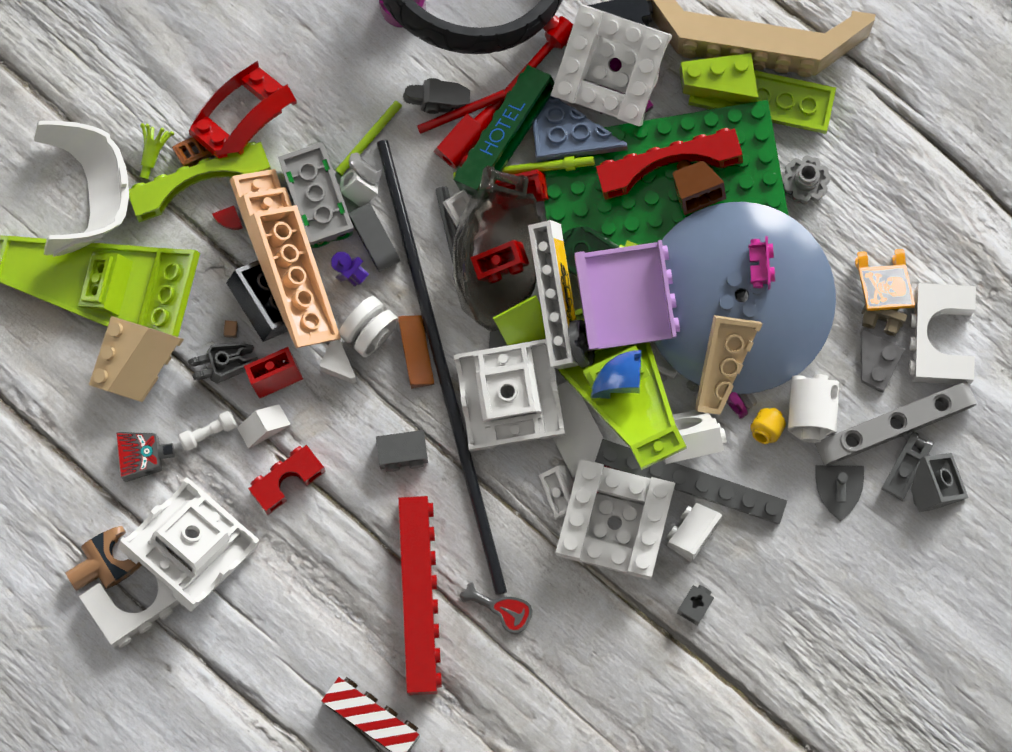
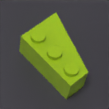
M751 53L685 61L680 64L679 73L683 94L712 99V97L724 99L732 103L734 101L741 103L758 101L759 97Z

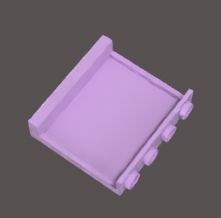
M658 240L655 243L588 253L583 251L574 254L589 351L676 338V332H680L678 317L674 318L672 308H676L675 294H670L669 284H673L671 269L666 270L665 260H669L667 245L663 246L662 240Z

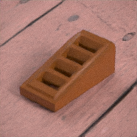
M193 137L172 147L183 167L195 166L199 161L213 156L210 151H204L200 143ZM196 146L200 153L195 154L191 147ZM188 150L191 157L187 158L183 152Z

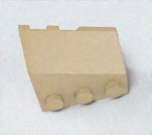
M111 316L89 385L143 402L158 380V373L164 364L168 365L172 358L170 355L176 346H180L184 339Z

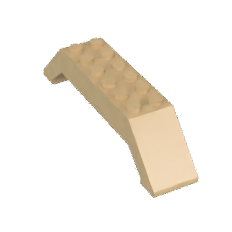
M651 0L653 7L652 19L662 32L672 35L669 43L677 54H682L683 57L690 59L695 57L708 59L751 53L754 69L763 70L769 68L774 69L778 73L794 72L802 77L818 75L868 38L876 14L852 11L848 19L828 32L820 33L684 11L676 0Z

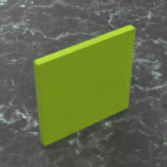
M536 295L493 317L507 346L546 339L541 304Z

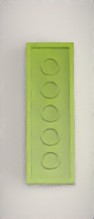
M754 70L759 97L758 101L768 100L772 123L823 134L827 133L836 87ZM690 95L688 102L690 106L709 110L746 104Z

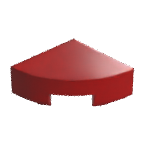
M234 205L212 213L219 225L231 230L243 229Z

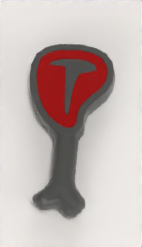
M473 582L467 584V590L460 593V598L463 602L475 601L498 615L503 628L511 634H519L524 631L532 617L533 610L527 601L517 597L491 599L478 593L474 588Z

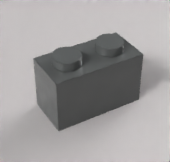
M424 430L376 436L380 469H385L386 472H394L400 470V467L403 466L416 469L424 467V463H428Z

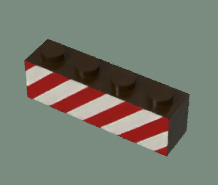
M338 677L321 702L388 751L410 752L420 738V735L416 732L419 728L408 720L403 723L397 719L398 713L386 705L383 709L376 704L378 699L366 691L365 694H362L356 689L358 685L348 677L344 680Z

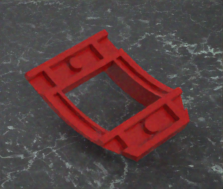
M257 60L225 82L207 100L196 115L189 129V134L218 159L228 157L229 153L237 152L241 155L244 153L243 149L259 130L280 115L283 108L289 104L295 105L297 101L288 84L282 86L259 67ZM240 86H243L261 102L241 120L229 135L213 122L209 116L228 95Z

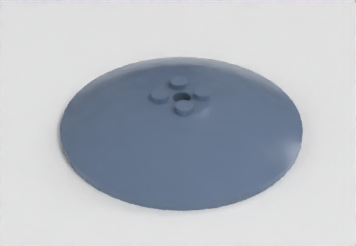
M721 203L696 211L684 218L663 238L662 245H667L669 260H665L666 270L671 269L673 284H669L670 294H675L676 308H672L674 318L678 317L680 332H676V338L654 341V344L664 359L678 373L700 386L714 315L759 321L763 324L760 331H757L754 337V344L750 352H747L740 374H737L732 384L734 387L731 393L752 394L773 389L791 380L792 376L801 373L815 359L824 346L832 328L836 307V289L831 266L821 246L812 234L795 219L779 210L757 203ZM765 236H768V244L773 243L774 258H769L770 267L775 268V282H771L770 290H768V284H763V288H753V284H751L750 266L759 265V262H750L748 245L751 244V239H760V242H765ZM744 289L748 293L747 301L738 302L735 299V291Z

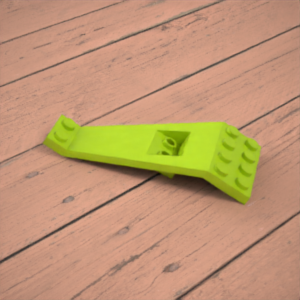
M0 235V284L19 290L108 327L110 318L113 316L176 337L179 336L200 252L192 249L156 248L93 242L74 252L54 257L53 254L44 255L47 239Z
M580 308L575 311L576 320L581 319L584 321L583 311ZM650 342L595 350V359L591 366L558 369L559 373L631 448L641 470L687 449L675 424ZM641 350L640 393H611L610 399L591 398L595 378L607 362L622 353Z

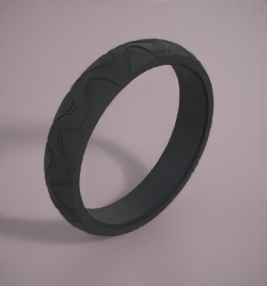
M414 0L381 1H383L387 11L403 28L428 44L447 51L463 54H489L513 48L536 35L555 15L563 0H540L528 13L512 22L481 28L466 27L444 21L424 10Z

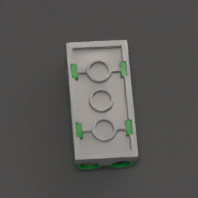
M321 142L279 156L278 159L294 206L297 205L310 247L313 249L320 248L331 241H340L352 236L354 228L324 143Z

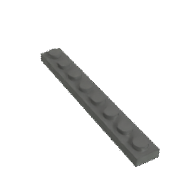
M605 439L601 441L595 460L596 463L604 464V466L650 479L654 477L674 482L675 490L776 524H780L787 504V500L674 462L666 464L662 460L641 470L631 448Z

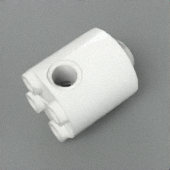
M815 374L813 378L799 375L792 376L788 431L807 443L821 442L826 436L836 434L839 382L828 380V376L823 374Z

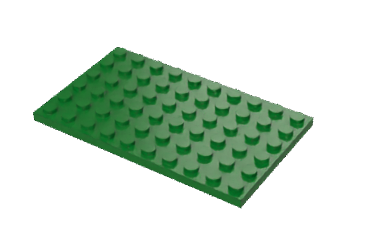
M768 100L645 120L642 126L627 123L603 127L620 141L626 142L627 150L575 157L594 156V166L578 167L572 171H566V169L542 171L545 174L548 200L544 201L547 221L551 220L561 224L562 235L572 228L590 227L617 246H620V244L625 246L627 240L637 245L655 243L658 240H663L666 234L684 218L695 213L692 212L684 216L675 190L673 173L677 171L679 162L667 164L653 170L639 180L628 194L607 200L604 199L596 166H599L606 160H621L628 154H643L648 149L654 147L665 148L676 141L687 142L698 135L704 134L709 136L716 134V131L723 128H729V130L735 128L743 154V163L721 169L707 164L723 180L726 193L725 200L710 206L728 202H749L769 206L788 215Z

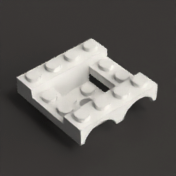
M580 5L551 96L614 116L619 120L636 126H642L646 106L657 83L661 61L672 35L586 5ZM613 58H618L622 63L621 69L617 72L610 68V61Z
M546 339L454 355L470 452L512 443L566 436L555 368L550 367ZM510 385L514 387L515 393L511 398L502 397L501 390L504 386ZM534 412L537 413V414L519 416V417H514V418H508V419L490 421V420H494V419L505 418V417H511V416H517V415H523V414H528V413H534Z
M580 459L555 556L651 580L675 483L654 477L650 479L604 467V464ZM597 492H601V493L613 495V496H616V497H620V498H624V499H628V500H632V501L644 503L645 505H640V504L632 503V502H629V501H625V500H621V499H617V498H613V497H609V496L597 494ZM612 517L620 519L622 523L621 527L617 530L610 529L607 524L608 520Z
M186 478L178 490L165 503L156 506L150 511L145 521L131 535L120 540L118 549L135 564L140 562L174 592L173 597L192 612L257 548L259 539L191 480ZM193 529L197 531L199 536L194 539L186 536L185 531ZM163 541L193 568L192 572L161 546L159 542Z

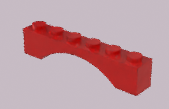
M723 128L716 131V134L709 136L702 134L695 136L687 142L676 141L665 148L654 147L648 149L643 154L637 155L633 153L624 156L621 160H606L602 162L599 166H596L604 199L607 200L628 194L633 186L648 173L659 167L682 160H688L689 162L704 161L706 164L720 169L743 163V154L735 128L731 130Z

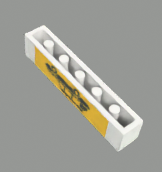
M548 220L528 225L550 367L565 369L579 366L573 356L569 341V323L576 320L561 224Z

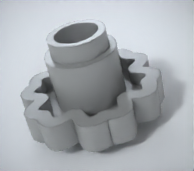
M806 155L802 161L794 158L791 163L786 165V174L782 178L784 192L792 194L793 201L807 204L810 199L819 201L821 197L826 195L827 185L831 177L828 167L820 166L818 158Z

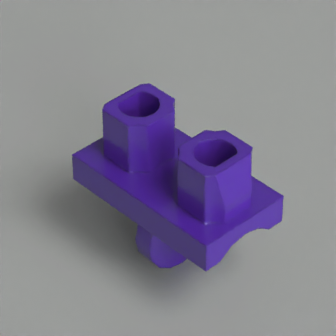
M337 252L331 258V267L336 272H340L335 277L340 282L347 280L355 287L360 285L369 275L360 266L363 260L359 257L351 259L346 252Z

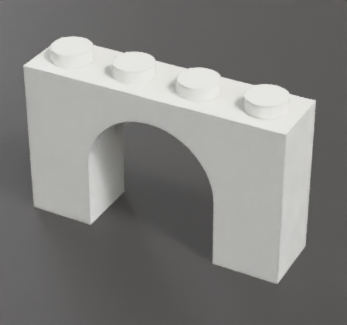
M918 283L915 291L912 290L915 307L914 314L910 316V328H914V337H910L909 350L913 351V360L909 362V375H913V382L957 385L967 382L968 385H971L974 381L975 356L947 355L939 352L929 342L927 325L931 319L943 314L972 316L976 310V286Z
M696 410L673 414L675 424L687 449L664 459L666 464L724 451L723 443H727L725 431L717 423L716 419H713L712 414L697 412Z
M160 541L159 544L168 551L163 542ZM157 577L158 594L155 601L149 608L138 613H128L120 610L101 583H98L79 596L114 648L117 646L120 648L124 647L132 641L131 637L138 632L140 634L146 632L153 626L152 622L158 618L161 620L165 619L173 613L172 609L181 604L173 597L174 592Z

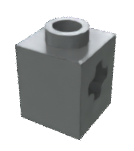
M693 585L679 607L677 614L698 626L714 599L711 596L712 592L702 585L698 587ZM698 598L701 600V606L695 609L692 607L693 602L691 600L695 601Z

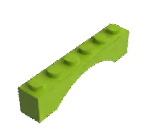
M248 143L243 149L244 153L241 155L235 152L229 153L228 157L206 158L199 161L198 165L192 167L184 166L177 169L176 173L170 175L162 174L155 177L154 181L133 185L129 189V198L139 223L162 215L167 205L176 195L200 181L221 177L231 178L236 175L271 170L262 143Z

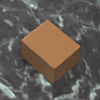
M225 320L224 337H237V321Z

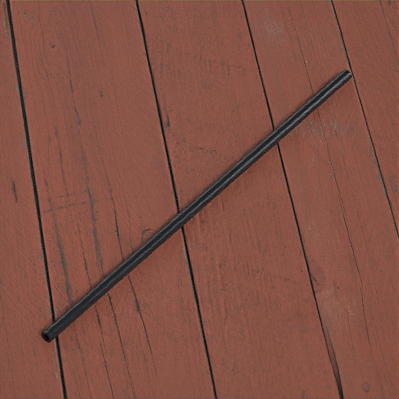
M381 140L377 142V147L495 595L507 593L499 558L471 452L468 447L467 437L388 140Z

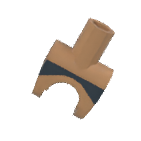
M123 526L114 527L102 532L81 546L87 560L65 572L76 591L97 578L100 579L105 589H109L127 579L142 566L140 562L135 564L129 559L124 561L114 559L113 547L119 541L118 539L126 533Z

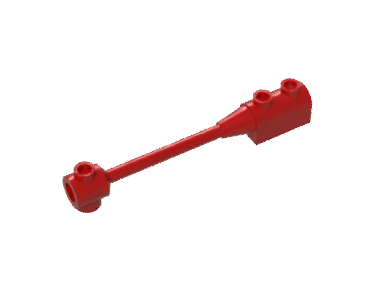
M554 15L544 26L543 30L546 31L545 38L547 42L504 89L506 94L512 90L519 74L525 70L527 65L536 68L553 48L563 49L564 46H567L573 24L563 16L558 18ZM504 99L487 106L474 119L467 113L433 152L454 169L458 166L462 167L469 151L475 147L482 131L488 127L492 121L493 114L496 110H499Z

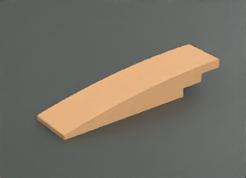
M272 169L232 176L230 183L247 232L295 347L301 348L339 340L341 337L297 205L292 206L286 187L281 188L276 170Z

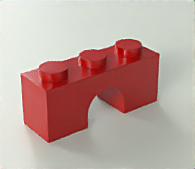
M307 445L303 448L298 446L290 452V457L284 462L278 461L270 468L271 472L264 477L262 475L256 477L250 483L251 487L248 488L250 493L267 515L287 502L280 489L284 479L295 476L308 486L326 472L324 466Z

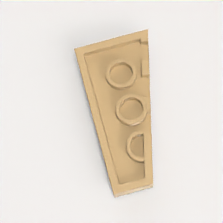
M714 315L695 405L697 412L721 414L734 387L732 384L737 374L741 372L742 363L747 352H750L754 344V337L763 325L761 322Z

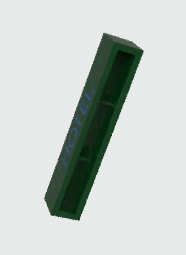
M529 65L519 74L516 84L506 94L499 110H496L493 114L492 121L482 131L479 141L469 151L466 161L462 167L457 169L453 180L460 191L465 190L467 194L482 201L484 200L550 98L555 83L550 74Z

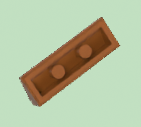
M422 315L398 316L411 389L435 385Z

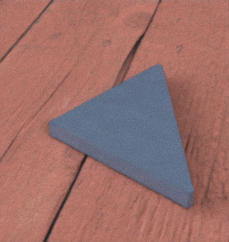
M550 96L533 123L537 162L564 159L569 156L580 157L627 150L626 142L620 141L611 132L599 124H595L586 118L584 114L562 102L561 99Z

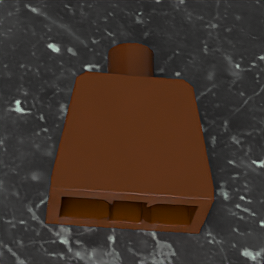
M682 160L678 163L677 171L673 173V180L684 216L726 199L723 180L704 161L692 165L688 160Z

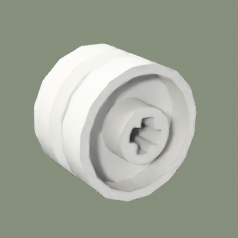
M375 296L368 297L356 307L339 330L340 337L347 343L355 342L354 349L363 357H367L375 352L392 334L399 323V318L390 310L382 312L384 304Z

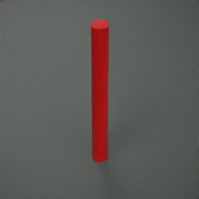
M504 89L419 124L417 125L420 134L463 117L467 113L470 114L505 99L506 93Z

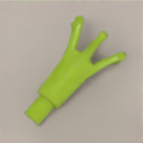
M141 123L144 147L141 160L142 169L139 177L149 180L151 168H154L160 150L166 141L174 135V132H164V128H160L154 140L155 128H150L149 124Z

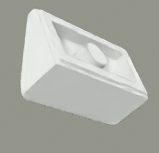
M558 465L539 475L555 520L565 517L573 488V481L567 466Z

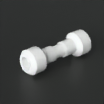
M225 411L219 414L217 420L209 423L210 425L202 429L199 428L193 432L187 430L180 433L178 438L184 450L190 451L196 448L198 442L206 439L205 437L213 433L216 434L222 430L229 432L235 429L237 424L231 412Z

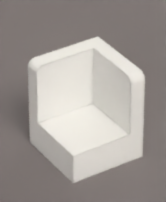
M353 169L340 178L341 194L360 207L367 204L378 194L377 183H369L357 175Z

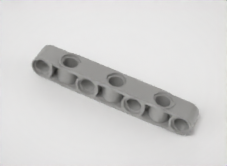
M963 382L826 437L821 442L815 443V446L824 466H829L974 407L977 403L968 383ZM935 402H943L946 410H937L934 405ZM890 420H899L902 425L901 429H894L890 424ZM846 438H855L858 443L857 446H848Z

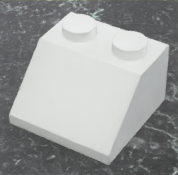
M698 503L693 508L688 506L681 516V519L684 520L679 528L674 526L669 532L667 546L691 563L718 526L722 515Z

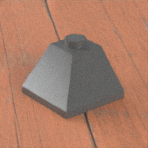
M952 453L924 456L920 459L911 487L913 501L919 512L938 509L969 498Z

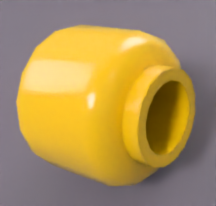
M763 408L757 413L750 425L752 436L762 444L775 443L783 433L786 421L778 409Z

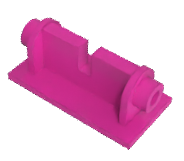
M765 236V242H760V239H751V244L748 245L750 262H759V265L750 266L751 284H753V288H763V284H768V290H770L771 282H775V268L770 267L769 258H774L773 243L768 244V236Z

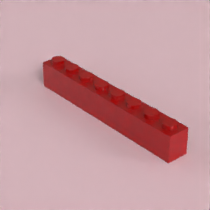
M428 496L398 497L408 696L438 694L437 688L442 687L441 673L436 672V663H441L440 648H435V639L440 638L439 623L434 624V614H438V599H433V590H437V575H432V565H436V551H431L430 541H435V528L430 527L429 517H434L433 503H429Z

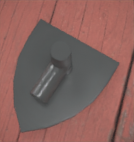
M815 465L817 491L826 508L839 521L844 519L859 501L863 490L864 466Z

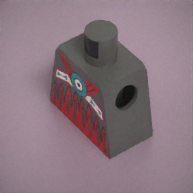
M116 432L121 478L124 482L162 471L161 459L175 457L173 443L160 445L159 438L155 433Z

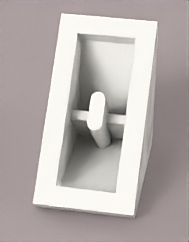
M340 339L330 341L320 364L321 372L351 384L356 383L355 374Z
M278 404L256 410L237 429L250 449L291 426Z

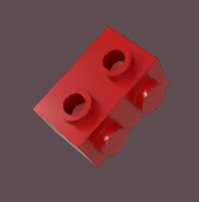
M516 240L470 257L478 280L489 282V284L501 281L502 276L508 273L510 275L521 273L524 271L523 267L530 265L523 243Z
M285 347L244 366L249 381L259 399L303 380L298 364L289 347Z

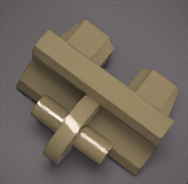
M865 304L861 314H864L862 326L874 329L877 320L886 322L883 332L895 337L900 327H903L907 315L898 312L899 309L867 311Z

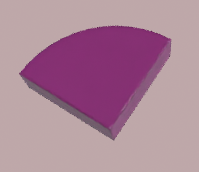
M732 392L726 403L739 419H743L748 415V411L738 394Z

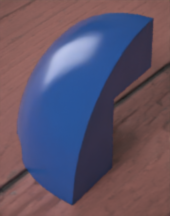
M641 350L622 353L607 362L595 378L591 398L610 399L611 393H640Z

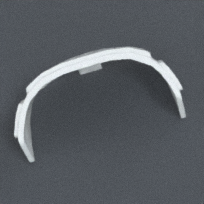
M38 121L34 133V141L62 148L76 158L83 166L89 191L90 218L85 232L69 235H49L47 237L44 255L53 254L55 257L74 252L97 241L105 233L122 223L126 216L129 199L128 177L120 150L114 141L110 139V134L96 127L75 122Z

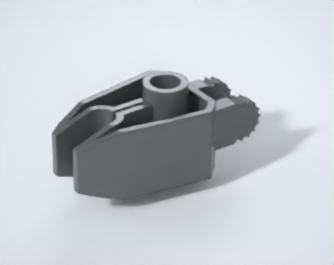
M429 78L424 80L423 85L407 86L403 94V100L412 105H421V111L428 114L448 113L470 103V90L459 83Z
M245 343L211 345L205 355L188 360L190 367L206 364L207 367L205 370L195 372L192 375L193 379L196 381L210 378L211 381L218 384L246 371L244 366L258 360V357L242 358L240 356L252 353L254 346Z

